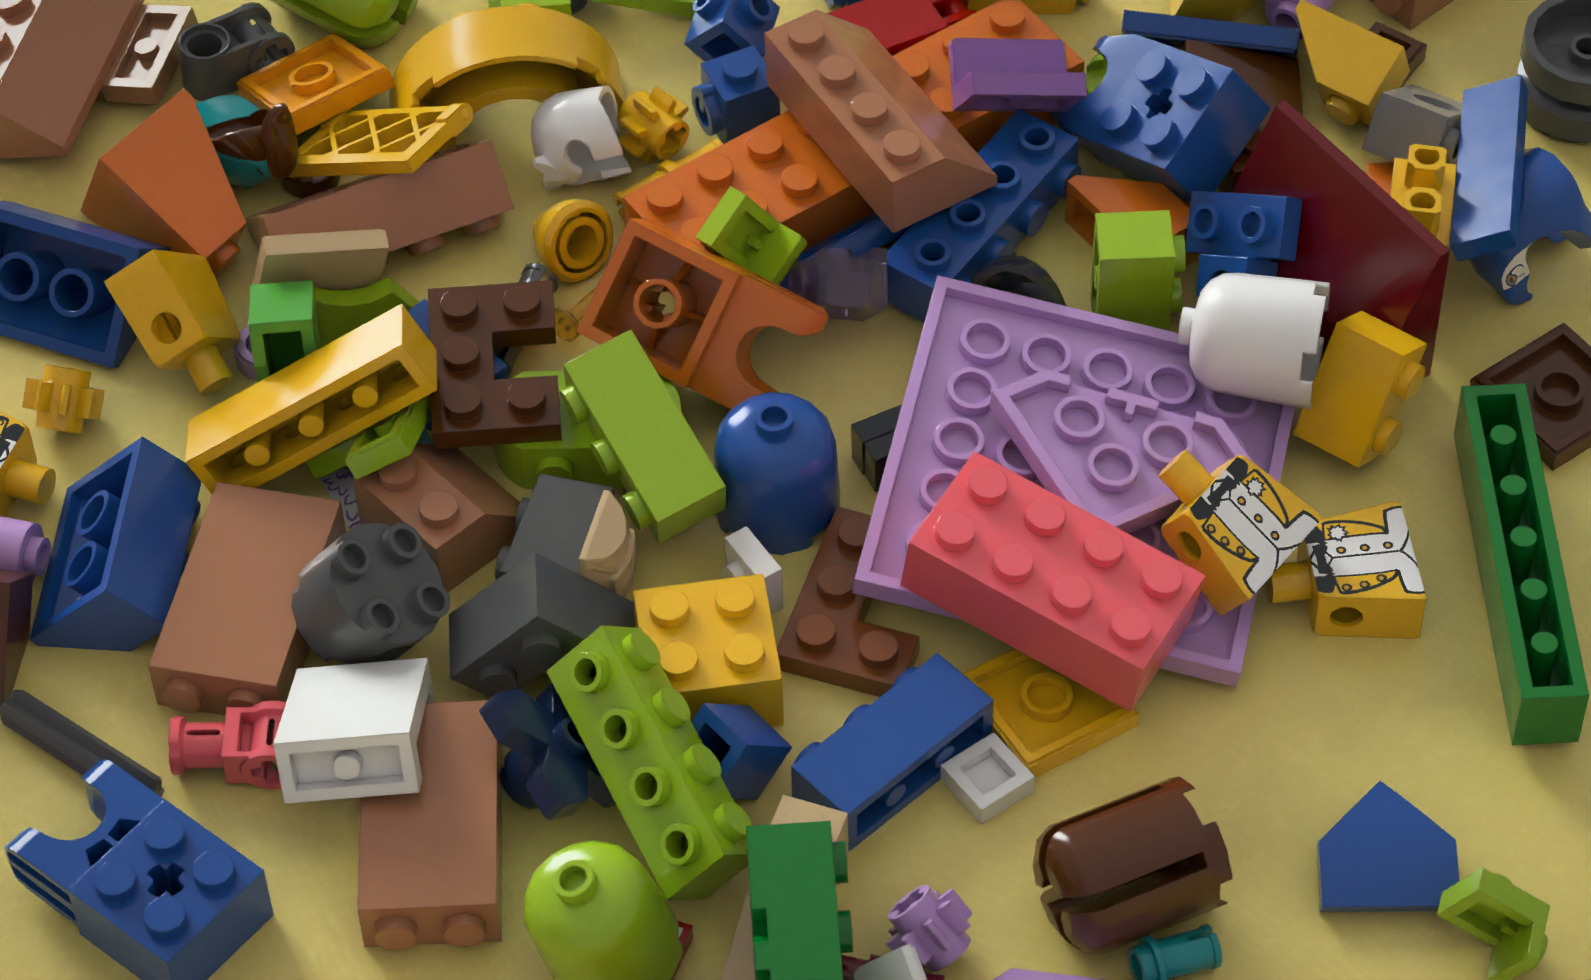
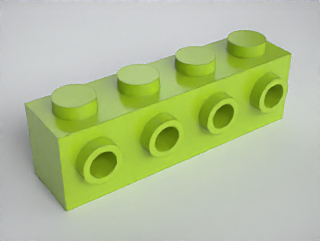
M601 625L546 672L666 900L706 899L748 866L746 826H752V823L746 812L734 802L720 776V763L713 752L704 746L690 720V708L683 696L673 689L659 663L660 653L652 639L643 633L641 628Z

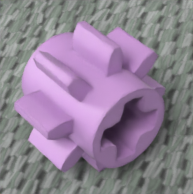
M922 885L906 894L890 910L888 919L894 926L888 931L892 937L886 944L892 951L911 944L912 947H915L922 966L926 965L931 972L939 971L954 962L968 948L971 938L965 930L971 926L967 919L973 913L953 888L941 895L938 890L933 892L928 885Z

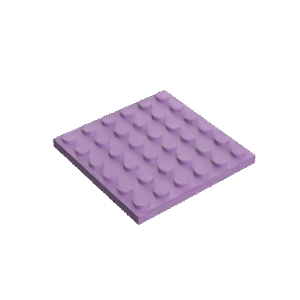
M937 275L854 578L852 593L960 619L900 586L909 541L974 451L1044 488L989 407L992 391L1045 369H1050L1071 375V384L1106 394L1110 386L1159 400V409L1194 419L1197 411L1219 417L1224 420L1252 461L1278 482L1281 479L1295 407L1219 393L1206 388L1195 378L1189 362V346L1178 345V333ZM1169 517L1130 533L1135 538L1180 561L1162 536L1161 527ZM1201 591L1191 621L1159 669L1236 687L1242 670L1257 592L1250 600L1221 616Z

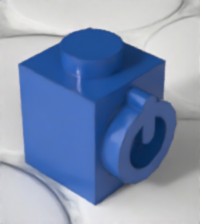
M755 45L700 63L701 85L691 89V98L698 122L708 136L717 134L720 141L724 144L780 115V99L767 85L766 62Z

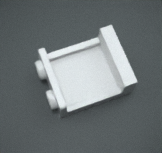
M428 657L299 668L296 670L273 743L284 804L419 793L422 774L416 743L426 703H435Z

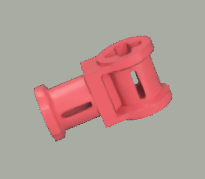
M271 700L259 702L251 707H226L225 722L187 723L185 716H174L170 722L168 739L169 765L172 775H184L187 769L224 768L227 783H250L264 789H282L278 767L276 770H273L272 762H275L277 766L273 743L286 702ZM271 720L275 721L274 729L271 728L269 723Z

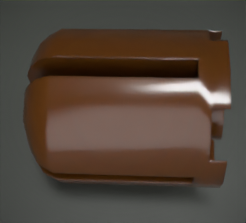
M1173 777L1049 825L1037 838L1033 860L1035 883L1041 888L1049 885L1053 886L1043 892L1040 900L1049 922L1069 944L1085 953L1105 954L1142 939L1144 936L1152 935L1228 903L1220 899V884L1232 880L1228 851L1216 821L1203 826L1194 807L1184 796L1183 793L1195 789L1181 777Z

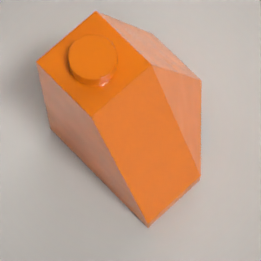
M183 88L99 158L80 211L88 219L105 229L168 246L172 252L203 255L206 257L212 272L217 276L224 272L241 253L242 249L237 246V243L246 226V221L194 98Z

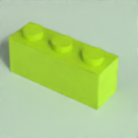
M631 329L563 364L566 388L559 391L563 404L576 425L585 421L596 438V441L590 443L592 452L607 477L617 473L628 492L622 496L623 504L634 525L639 530L648 526L658 544H661L726 509L725 484Z

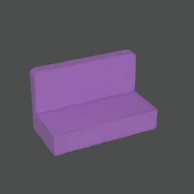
M954 38L948 44L953 111L1016 112L1018 109H1021L1025 112H1067L1087 97L1085 72H1067L1065 45L1062 40Z

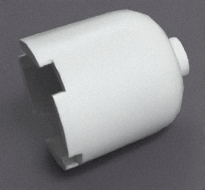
M1223 273L1211 279L1201 290L1196 307H1183L1179 325L1178 345L1189 346V362L1195 378L1206 388L1219 393L1311 409L1313 381L1320 366L1324 337L1319 336L1323 313L1328 312L1330 283L1245 273Z

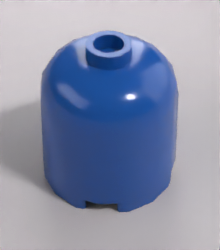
M777 392L751 396L728 412L718 427L714 448V468L726 486V509L715 514L720 529L724 533H729V530L734 533L747 526L769 554L784 555L812 546V537L826 529L828 524H830L836 507L840 505L837 447L827 417L813 403L790 393Z

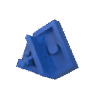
M1381 781L1364 795L1317 843L1320 912L1438 911L1442 892L1459 882L1456 840Z

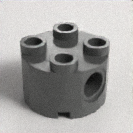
M383 523L359 524L344 533L303 567L298 576H301L299 587L292 594L291 605L298 631L315 654L326 662L334 657L341 663L358 664L393 661L399 658L435 629L440 618L447 614L450 608V597L443 586L438 567L422 545V539L417 530L405 523H395L392 526Z

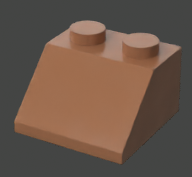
M416 443L411 455L358 480L353 476L360 523H383L389 526L395 523H405L412 526L421 536L422 545L437 565L443 586L447 592H450L498 557L503 546H511L515 537V519L520 502L458 448L434 449V445Z

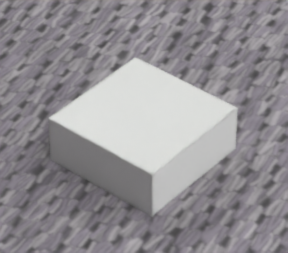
M994 732L944 762L940 767V780L981 825L1034 792L1035 776Z

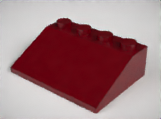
M1286 100L1275 106L1232 193L1288 196L1303 199L1295 261H1271L1278 263L1277 277L1330 283L1328 312L1323 313L1319 336L1324 337L1321 359L1324 356L1336 323L1362 310L1428 343L1420 361V364L1425 366L1424 378L1427 377L1431 372L1450 250Z

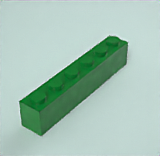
M1526 383L1462 386L1453 435L1511 744L1579 742L1589 692Z

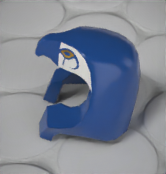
M1540 147L1524 149L1518 246L1469 259L1476 273L1494 288L1502 300L1511 305H1518L1532 299V294L1527 289L1530 271L1526 260V252L1535 240L1544 237L1556 244L1567 239L1579 249L1591 248V212L1584 203L1577 182L1571 172L1554 154Z

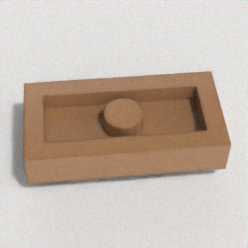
M142 4L101 87L106 102L159 105L180 62L178 50L179 36L186 28L198 24L192 6Z

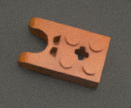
M649 218L629 219L576 332L599 344H603L631 329L660 376L684 388H690L732 409L751 396L768 392L780 393L764 383L757 376L751 365L750 351L753 341L759 332L769 326H773L799 336L814 335L823 332L829 320V315L819 305ZM661 292L673 293L675 297V310L673 313L663 315L662 311L666 305L658 302Z

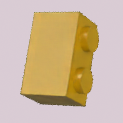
M1362 310L1338 321L1313 381L1311 409H1302L1293 435L1357 468L1381 455L1387 456L1396 445L1402 432L1403 423L1398 421L1397 418L1404 401H1408L1414 396L1424 378L1425 366L1421 365L1420 361L1428 343Z

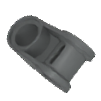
M253 2L243 4L229 13L204 23L191 25L180 34L178 50L183 87L194 99L200 101L216 96L228 95L238 90L236 82L239 79L294 53V43L289 36L283 32H277L271 25L272 18L264 6ZM249 20H254L256 24L252 25ZM265 56L268 61L264 62L261 58Z

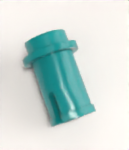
M1204 924L1197 929L1157 940L1150 935L1144 936L1142 939H1139L1138 945L1128 949V962L1134 980H1170L1209 968H1219L1222 964V951L1216 933H1212L1210 925Z

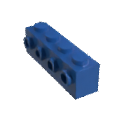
M1018 109L978 152L979 156L997 175V185L912 224L880 259L881 300L924 323L937 275L983 286L992 274L996 276L1001 274L1009 264L1016 247L1026 236L1033 237L1043 226L1050 209L1060 198L1066 199L1067 180L1075 175L1082 174V168L1078 166L1079 138Z

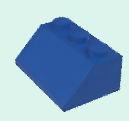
M0 201V335L110 368H118L137 339V336L113 299L104 281L152 249L170 251V247L11 201Z
M141 437L67 488L29 641L44 647L130 652L152 637L160 635L179 585L180 577L189 558V552L186 549L190 531L201 508V504L198 501L201 481L184 461L146 438Z

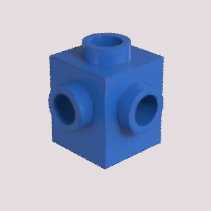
M695 0L692 6L695 13L684 45L704 62L755 45L761 56L765 57L764 33L774 29L780 7L772 0Z

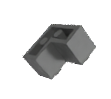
M534 552L449 614L450 679L490 698L498 692L520 689L543 672L547 673L548 669L601 625L635 628L634 602Z

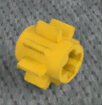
M655 86L650 94L644 90L633 93L623 102L617 114V124L625 131L618 139L620 145L633 156L642 158L648 164H651L656 156L662 160L673 157L682 149L689 136V126L681 119L689 110L688 106L670 92L666 93L658 86Z
M45 364L43 379H26L22 407L37 411L36 427L82 434L84 418L100 420L105 390L89 387L91 371Z

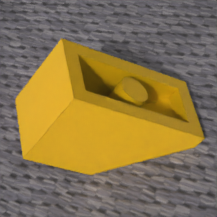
M1300 0L1295 10L1323 105H1325L1324 109L1342 123L1355 125L1356 121L1370 126L1381 92L1400 88L1410 72L1404 47L1305 0Z

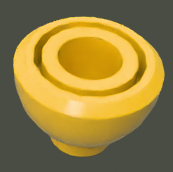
M584 199L561 201L541 214L533 226L535 251L539 261L543 266L547 267L549 273L553 272L559 280L567 283L582 282L596 274L607 261L612 249L614 234L611 219L606 210L593 201Z

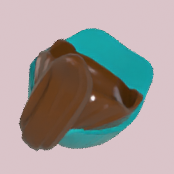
M221 95L196 103L231 185L249 189L271 178L279 180L291 175L297 164L298 141L293 119L286 104L279 103L271 110H260L247 99L236 95Z

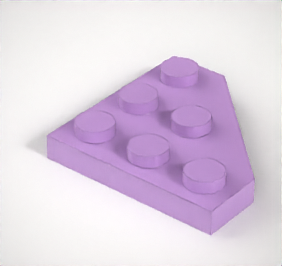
M1045 369L996 389L991 394L989 407L1044 488L1128 534L1171 516L1181 506L1183 502L1158 478V475L1185 449L1209 473H1212L1216 468L1236 455L1245 456L1252 461L1222 418L1197 411L1194 419L1159 409V400L1110 386L1106 394L1071 384V375L1050 369Z

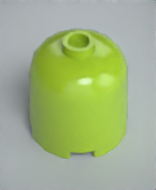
M598 840L574 843L551 854L533 873L524 893L523 917L534 945L554 980H671L682 956V945L679 941V923L668 901L645 867L635 857L619 845Z

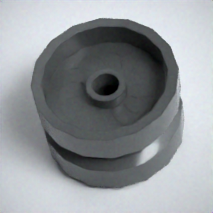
M1546 0L1528 16L1521 45V58L1516 76L1522 75L1529 90L1527 120L1533 127L1554 138L1577 143L1591 142V0Z

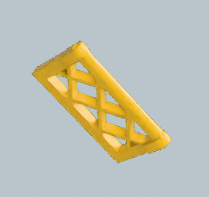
M453 103L450 106L349 109L319 124L321 128L298 148L297 164L289 177L414 173L450 138H456L472 122L474 116L473 109L468 103Z

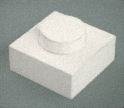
M747 526L726 536V566L722 568L723 579L764 574L770 613L773 614L782 609V568Z

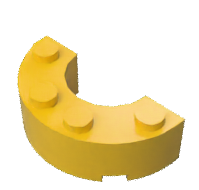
M533 3L493 7L478 11H463L456 14L451 20L425 34L406 52L393 74L394 87L389 92L390 109L450 106L453 103H468L473 109V114L487 105L508 99H532L542 103L559 92L608 85L614 92L618 111L626 100L617 57L603 36L588 24L571 15L542 8ZM457 137L450 138L438 150L456 146Z

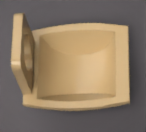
M604 490L579 556V575L626 597L632 586L633 573L636 567L635 531L629 528L623 508L613 494L608 490Z

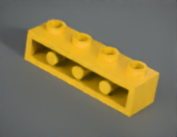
M400 304L188 420L185 462L211 494H213L217 482L257 488L437 391L436 348L403 304Z

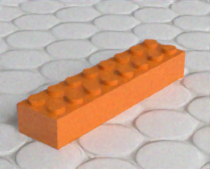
M999 0L893 55V58L977 153L1015 112L953 111L948 44L954 38L1062 40L1021 0ZM1064 42L1067 72H1084V60ZM789 110L623 196L625 226L629 219L649 218L706 248L708 247L695 236L730 186L747 195L779 223L806 239L807 245L804 250L874 212ZM1027 112L1053 126L1056 125L1047 115L1049 112Z

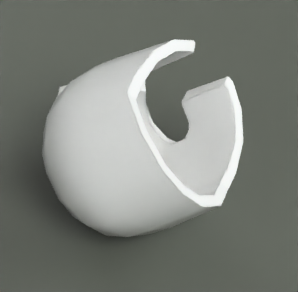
M609 85L556 93L544 100L535 111L531 124V139L535 154L533 166L542 172L544 190H554L563 184L577 186L591 181L607 180L632 173L618 140L620 137V127L617 124L618 107L614 92Z

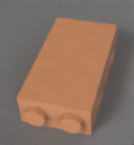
M221 482L216 483L148 665L158 705L169 706L176 711L184 713L202 711L226 715V707H251L259 702L271 700L287 702L296 670L304 667L310 650L309 645L297 628L291 607L292 594L299 587L301 576H298L303 567L341 535L346 533L341 501Z
M489 700L426 703L416 743L422 774L419 793L361 797L357 911L364 947L380 946L389 950H402L412 945L450 943L459 947H470L481 942L502 941V784L500 781L502 744L497 742L479 712L480 708Z

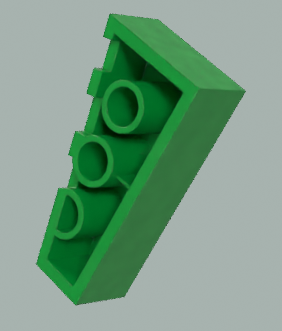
M831 821L746 826L755 980H843L841 953L853 952L850 910H837L836 884L848 883L845 841L832 842Z

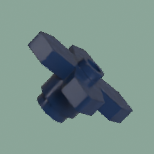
M553 683L536 698V701L522 690L514 689L496 693L480 708L479 712L497 742L511 749L507 753L504 766L500 770V781L505 792L517 804L529 809L538 807L543 816L548 820L574 814L588 801V796L604 808L616 805Z

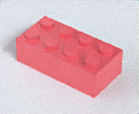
M974 451L909 541L900 586L1131 712L1191 621L1206 575Z

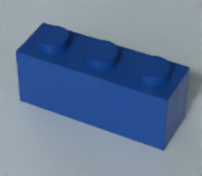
M936 653L918 668L910 667L901 673L891 689L872 704H863L857 707L846 718L843 726L823 742H814L804 748L791 766L792 797L848 813V852H850L940 780L941 764L992 734L994 700L939 653Z

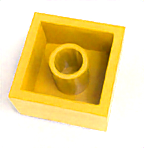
M764 574L633 590L636 628H641L643 633L649 636L657 646L660 653L659 663L673 689L678 691L686 700L691 712V721L703 703L749 705L771 727L784 725L783 681Z

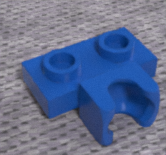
M1192 190L1185 252L1201 254L1196 284L1198 298L1201 290L1207 283L1223 273H1245L1277 277L1278 263L1271 260L1295 261L1303 199L1288 196Z

